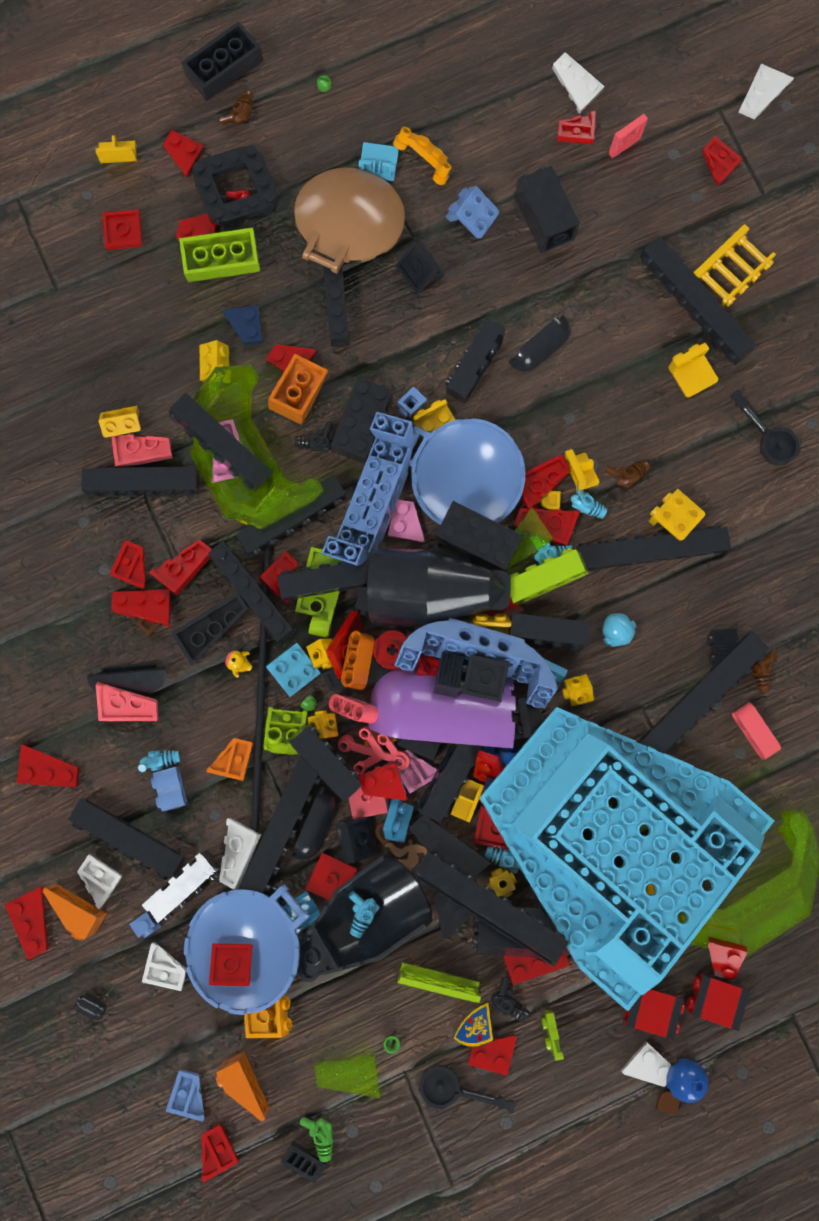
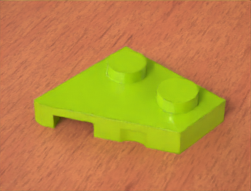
M551 1009L543 1010L544 1017H541L543 1030L547 1029L548 1037L545 1038L546 1048L551 1051L555 1061L563 1060L554 1013Z

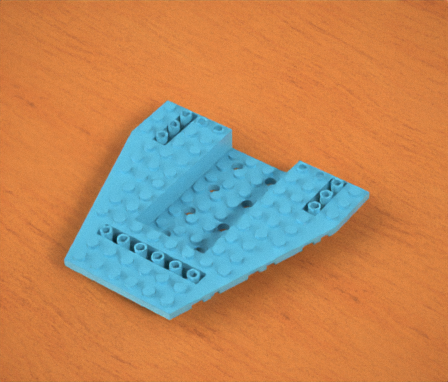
M558 707L549 714L479 797L558 932L565 935L566 940L569 941L566 947L578 968L627 1011L630 1010L640 995L645 994L663 980L761 852L764 834L774 822L769 815L730 781L700 770L670 755L658 752L649 746L637 743L635 740L600 727L593 722L586 721ZM611 797L616 798L618 801L615 809L610 808L608 805V800ZM643 824L649 829V833L646 836H642L639 831L640 826ZM586 828L592 831L593 835L590 840H585L583 837V831ZM673 852H677L680 856V860L676 864L671 861V854ZM617 856H621L624 860L621 868H617L614 864V859ZM706 879L711 882L709 891H705L702 887V883ZM648 884H653L655 887V892L651 896L646 893V886ZM683 911L686 914V921L681 924L677 920V915Z

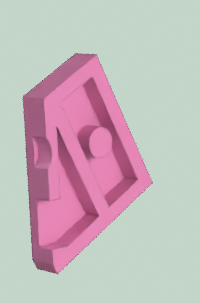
M398 499L391 517L388 537L424 543L414 502Z

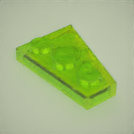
M533 507L515 530V532L523 536L505 571L510 570L554 540Z
M375 1055L314 1065L317 1087L380 1098Z

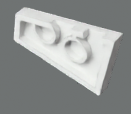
M566 52L553 64V71L562 86H565L569 93L568 96L571 101H574L579 114L603 92L605 86Z
M761 64L739 113L755 120L794 78Z
M227 818L228 832L224 838V844H226L225 856L222 857L219 881L233 890H237L242 883L261 834L232 818Z

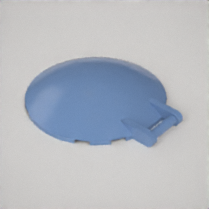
M474 418L450 421L431 433L414 426L412 449L419 437L424 439L409 463V467L412 468V487L420 507L433 521L441 525L452 501L497 523L504 520L514 510L522 496L525 485V464L521 451L507 432L493 423Z
M285 884L270 897L247 889L223 892L203 904L191 920L184 943V955H186L187 962L186 970L196 991L215 1008L239 1015L257 1013L275 1004L290 988L297 973L300 957L296 929L311 915L301 908L288 892L289 888ZM283 897L296 913L298 918L295 921L291 919L277 901L279 898ZM212 943L253 944L250 987L209 986Z

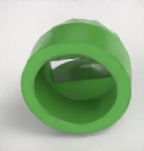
M321 75L317 79V87L321 92H327L331 89V80L327 75Z
M309 694L300 707L306 711H312L315 709L317 702Z
M389 1036L385 1039L384 1049L388 1053L392 1054L400 1049L401 1042L398 1037ZM395 1039L396 1043L392 1050L390 1047Z

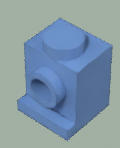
M413 386L398 401V412L404 418L408 416L412 419L417 411L427 405V399ZM412 404L414 407L410 409L408 405Z
M148 912L129 924L138 938L142 935L146 938L162 927L161 923L157 924Z

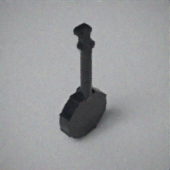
M736 390L730 395V399L735 400V406L740 407L764 435L760 442V454L769 464L785 466L799 454V439L789 428L774 427L772 430L768 429L746 404V399L740 396V390Z
M435 1064L422 1074L419 1092L427 1106L443 1110L456 1102L458 1096L498 1106L500 1110L507 1109L509 1113L514 1112V1100L506 1101L503 1096L497 1098L460 1087L461 1082L453 1068Z

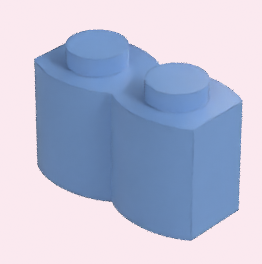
M179 767L153 773L151 784L158 793V797L155 798L158 809L161 808L162 811H168L188 805Z

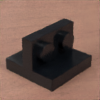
M419 239L413 241L396 264V267L416 294L422 293L429 283L441 280L444 276L439 265Z
M470 654L462 694L501 702L510 663Z
M520 698L515 700L516 710L512 711V722H515L514 740L530 738L543 723L541 708L526 704V699Z
M371 816L336 824L345 863H355L380 854Z

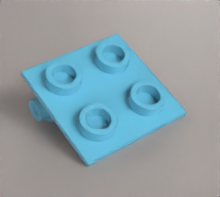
M363 142L359 169L374 173L384 180L394 181L399 149L395 146Z
M298 643L266 666L289 697L321 674L317 668H314L312 661Z

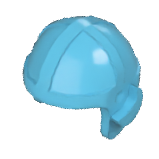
M610 614L602 626V632L605 636L603 640L611 647L629 644L635 635V628L637 626L625 614Z

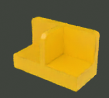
M112 135V142L99 143V148H96V154L100 163L137 161L135 141H118L116 136Z
M573 449L565 451V461L570 467V474L578 491L599 485V479L593 469V459H589L586 453L575 456Z
M467 779L466 783L462 784L450 815L470 823L484 785Z

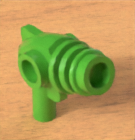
M302 1117L300 1125L310 1129L309 1134L313 1137L316 1144L315 1147L319 1160L321 1162L330 1161L333 1154L332 1124L323 1118L319 1119L316 1123Z

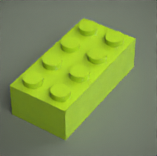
M253 228L179 238L184 275L188 282L261 272Z
M572 548L561 552L562 556L554 558V556L543 560L544 564L540 566L534 564L525 569L526 572L522 574L517 572L510 575V597L513 603L521 605L588 575L589 571L581 553L576 549L572 550Z

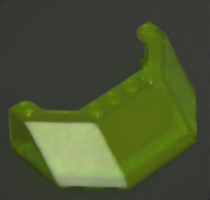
M252 364L215 367L193 399L218 422L233 419L240 443L273 473L254 492L253 490L249 491L242 484L243 481L238 477L212 483L213 454L209 450L205 451L195 437H193L194 448H191V457L223 516L226 519H234L239 523L263 529L313 502L324 489L316 478H309L304 484L286 480L251 418V391L258 381V375Z
M784 810L779 814L783 818V824L776 827L793 853L790 867L724 910L716 909L690 945L709 949L708 937L747 946L746 958L811 916L819 874V849L814 827L803 810ZM683 911L677 915L679 923L682 924L686 921V914Z

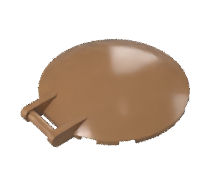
M357 168L331 169L313 177L299 192L294 208L297 229L308 244L302 258L307 261L310 259L328 267L336 274L344 262H349V260L369 261L375 259L377 255L389 251L400 238L405 221L404 206L396 190L380 176Z

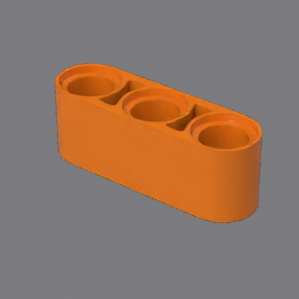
M353 631L350 634L341 676L343 686L357 690L365 688L375 640L372 635Z

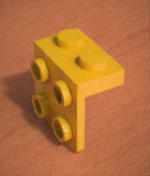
M706 343L700 346L696 344L689 348L687 353L683 354L681 352L675 355L668 367L682 392L688 398L714 385L718 381L717 375L704 356L709 350Z
M677 489L673 494L669 492L663 498L664 504L661 507L656 506L650 513L652 517L648 522L653 526L657 522L660 523L673 536L682 541L702 520L705 512Z

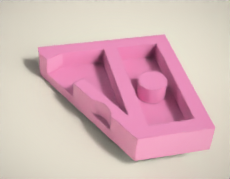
M405 750L409 754L410 764L406 769L398 771L408 792L412 793L430 782L437 769L410 751Z

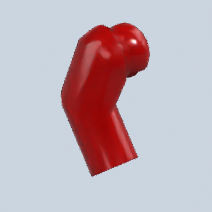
M247 190L227 191V201H235L251 196Z

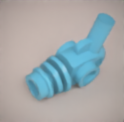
M576 487V494L571 496L572 507L576 508L580 513L603 519L607 513V508L604 505L601 506L598 501L594 502L589 493L584 492V490L578 491Z
M538 535L531 538L538 550L534 558L539 562V565L544 564L543 560L552 556L554 558L562 556L561 552L572 548V546L567 545L565 548L564 546L560 547V545L556 548V546H550L549 542L542 544Z
M159 750L151 751L148 753V756L140 760L138 769L141 772L146 771L148 768H151V771L162 769L164 764L168 767L170 763L171 766L172 761L176 764L180 762L179 751L172 750V754L171 751H168L167 754V751L164 750V755Z
M487 847L484 858L488 859V861L492 858L491 862H494L495 859L496 865L499 861V867L509 869L515 874L518 872L520 867L510 850L504 849L501 853L502 848L497 852L498 848H495L494 851V847Z
M352 891L348 897L355 903L353 911L356 913L354 915L355 918H353L350 934L361 938L364 934L363 931H366V928L369 927L368 924H371L375 913L380 907L373 898L364 901Z

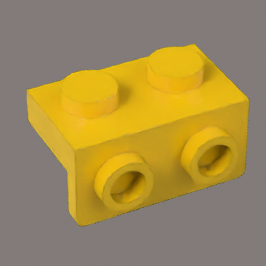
M218 340L199 345L200 381L209 382L217 379L229 381V346Z
M478 613L470 616V624L509 635V627H511L512 622L509 616L505 614L488 616L484 613Z

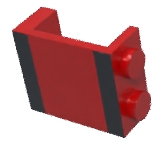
M698 972L697 977L695 976L692 982V996H689L687 1000V1012L693 1016L739 1031L750 991L744 987L734 986Z
M650 989L645 994L640 995L629 1011H625L623 1022L626 1026L674 1040V1036L678 1034L680 1028L679 1016L683 1014L685 1008L684 999L679 995L672 996Z

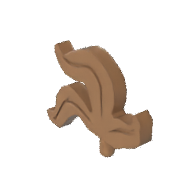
M409 839V845L403 849L397 848L391 842L385 845V847L391 849V852L396 857H401L409 852L407 859L399 860L408 869L417 865L419 860L417 853L423 852L424 855L427 853L424 846L413 844L412 839Z

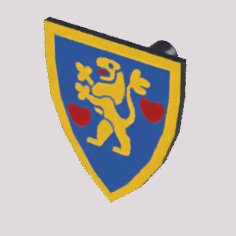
M489 1002L473 1010L463 1020L454 1036L456 1041L468 1047H480L495 1041L497 1032L493 1030Z

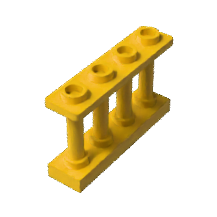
M745 224L693 273L701 282L704 281L723 299L721 303L723 307L726 305L729 307L736 300L735 296L738 293L742 295L749 286L747 284L752 281L754 283L762 275L760 272L763 269L768 270L774 263L773 258L776 255L774 252L766 258L747 240L746 234L750 228ZM737 244L739 246L742 245L761 263L755 270L734 251V247ZM724 256L731 258L749 275L743 282L722 264L721 259ZM712 268L714 270L717 269L736 287L730 294L709 276V271Z

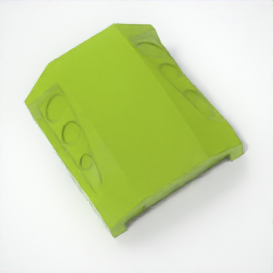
M269 707L264 749L277 754H298L286 740L303 724L306 725L307 711L276 710L273 707Z

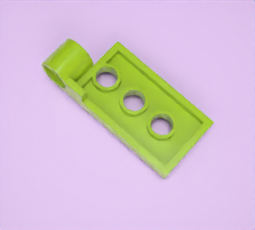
M311 547L306 567H311L312 570L318 569L323 564L335 566L341 560L321 554L323 549ZM340 591L298 599L295 612L313 616L309 627V634L325 638L329 637ZM320 602L322 605L321 610L318 612L312 611V603Z

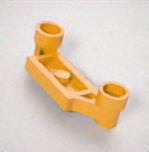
M402 127L399 134L396 135L393 145L399 150H406L408 145L412 147L436 169L433 175L434 182L439 185H445L452 168L447 162L448 157L441 149L434 146L427 137L414 134L409 128Z

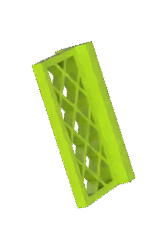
M402 962L397 983L480 1003L481 996L478 990L480 981Z

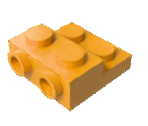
M286 993L267 1009L244 1015L246 1038H282L289 1034L292 1028V1021L288 1018L287 1010L290 1008V999L286 997Z

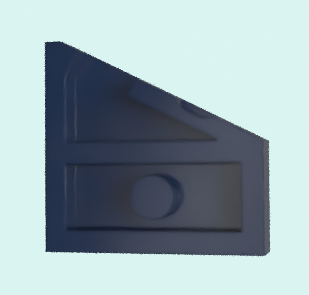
M258 306L223 310L224 316L244 345L263 343Z

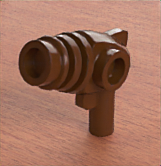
M244 91L237 102L234 103L233 109L229 114L219 117L220 123L223 125L234 121L236 124L247 121L250 117L249 113L252 108L253 94L249 91Z
M643 461L626 468L620 467L618 470L607 466L605 473L617 478L616 482L618 485L628 488L648 473L650 465L647 461Z
M771 652L760 662L756 661L752 665L753 670L751 673L753 676L758 677L754 681H759L755 682L760 684V686H757L759 692L770 691L771 685L767 683H771V680L767 681V679H771V676H766L771 674L772 666L770 662L777 659L775 652Z

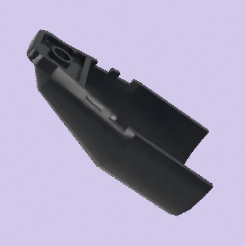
M375 548L372 551L368 569L367 602L370 622L374 626L423 627L434 622L448 621L449 618L457 620L488 610H504L510 604L511 578L505 571L489 570L434 549Z
M382 855L335 889L331 899L324 905L322 912L299 941L300 957L297 972L303 981L313 982L326 974L379 961L431 924L433 919L429 900L417 879L402 862L393 856ZM352 891L364 901L373 898L380 907L375 913L371 924H368L369 927L366 928V931H363L364 934L361 938L350 934L353 918H355L354 915L356 913L353 911L355 903L348 897Z

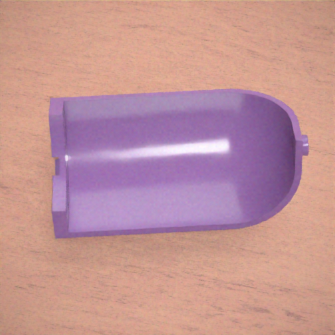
M417 667L413 671L399 668L388 672L379 679L372 690L369 704L377 707L378 718L375 723H368V726L377 733L408 740L513 748L515 722H512V711L516 710L515 696H511V690H514L513 679L506 678L501 702L462 694V692H458L457 698L433 693L437 675H417L419 669Z

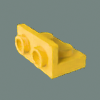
M445 399L443 401H435L426 410L421 409L417 411L413 417V424L431 433L445 425V423L454 421L455 418L449 410Z
M138 406L100 413L98 421L103 437L140 431Z

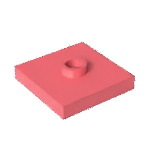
M642 114L615 133L609 150V155L612 158L641 139L648 119L645 114Z
M361 787L349 797L353 819L388 813L389 811L388 798L364 795Z

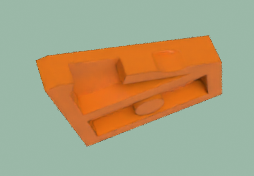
M233 738L214 763L208 767L206 772L244 781L253 742Z

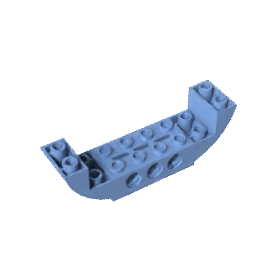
M376 412L370 427L371 432L376 437L338 536L337 538L328 536L321 554L350 564L361 565L371 557L373 549L377 548L380 542L383 541L409 473L408 468L413 446L412 421Z
M449 618L448 621L427 624L413 632L403 643L394 666L400 667L403 670L413 671L421 653L426 656L441 658L442 652L445 651L446 653L465 656L464 664L468 665L470 654L509 662L507 678L529 684L526 704L545 709L557 691L555 678L549 666L533 648L524 643L525 639Z

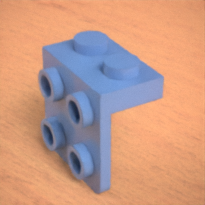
M477 186L464 188L459 193L458 200L448 208L449 212L445 217L450 222L460 220L479 239L483 237L496 219L499 210Z

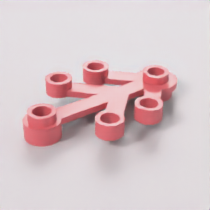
M364 726L359 731V736L367 740L371 747L355 743L354 738L350 735H343L338 741V748L342 752L352 750L371 756L364 761H358L354 765V771L357 774H363L368 767L382 759L389 761L384 766L396 763L398 770H404L410 764L409 754L402 750L399 751L391 737L380 734L377 741L372 734V729L368 726ZM382 736H385L387 740H383ZM381 745H386L390 753L385 752Z

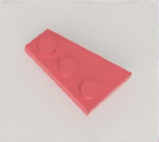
M127 434V436H111L116 468H125L173 458L169 438L137 437L132 434Z
M100 682L96 683L99 721L158 720V702L156 699Z

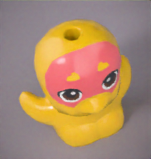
M231 651L226 657L225 664L227 668L232 670L233 675L237 678L239 677L238 672L250 671L252 669V665L246 658V655L250 654L248 651Z

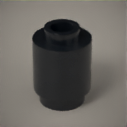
M86 993L84 996L80 995L75 1004L77 1007L76 1012L92 1020H100L107 1009V1005L104 1004L103 1000L89 993Z

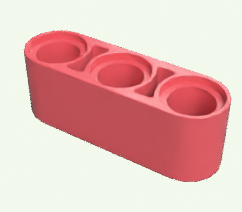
M334 694L330 698V710L354 721L372 724L378 718L376 706L344 695Z
M750 702L732 712L734 720L761 759L766 760L781 750L778 741Z

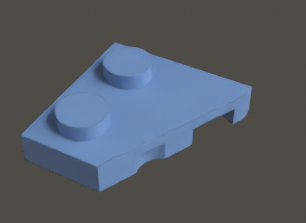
M179 1068L166 1112L204 1122V1109L198 1073Z

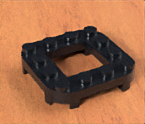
M254 145L243 146L213 155L194 164L193 178L195 186L211 223L224 226V229H229L232 223L265 213V216L272 214V210L278 202L277 190L262 154ZM246 167L257 194L223 204L213 177Z

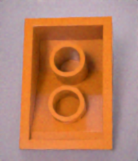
M294 354L268 398L269 409L302 425L315 402L328 370Z
M58 884L43 889L44 895L66 930L71 932L72 937L77 940H85L95 935L107 914L106 912L96 908V906Z
M245 1052L222 1062L215 1076L218 1086L220 1088L223 1087L226 1094L261 1122L264 1121L270 1107Z

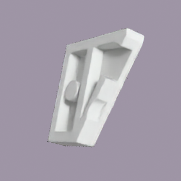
M91 854L87 856L77 871L81 880L85 882V887L88 893H91L96 903L95 906L98 909L103 907L123 877Z
M152 942L142 982L181 991L187 972L186 968L157 943Z
M646 1041L625 1064L621 1072L624 1075L665 1087L666 1076L671 1064Z

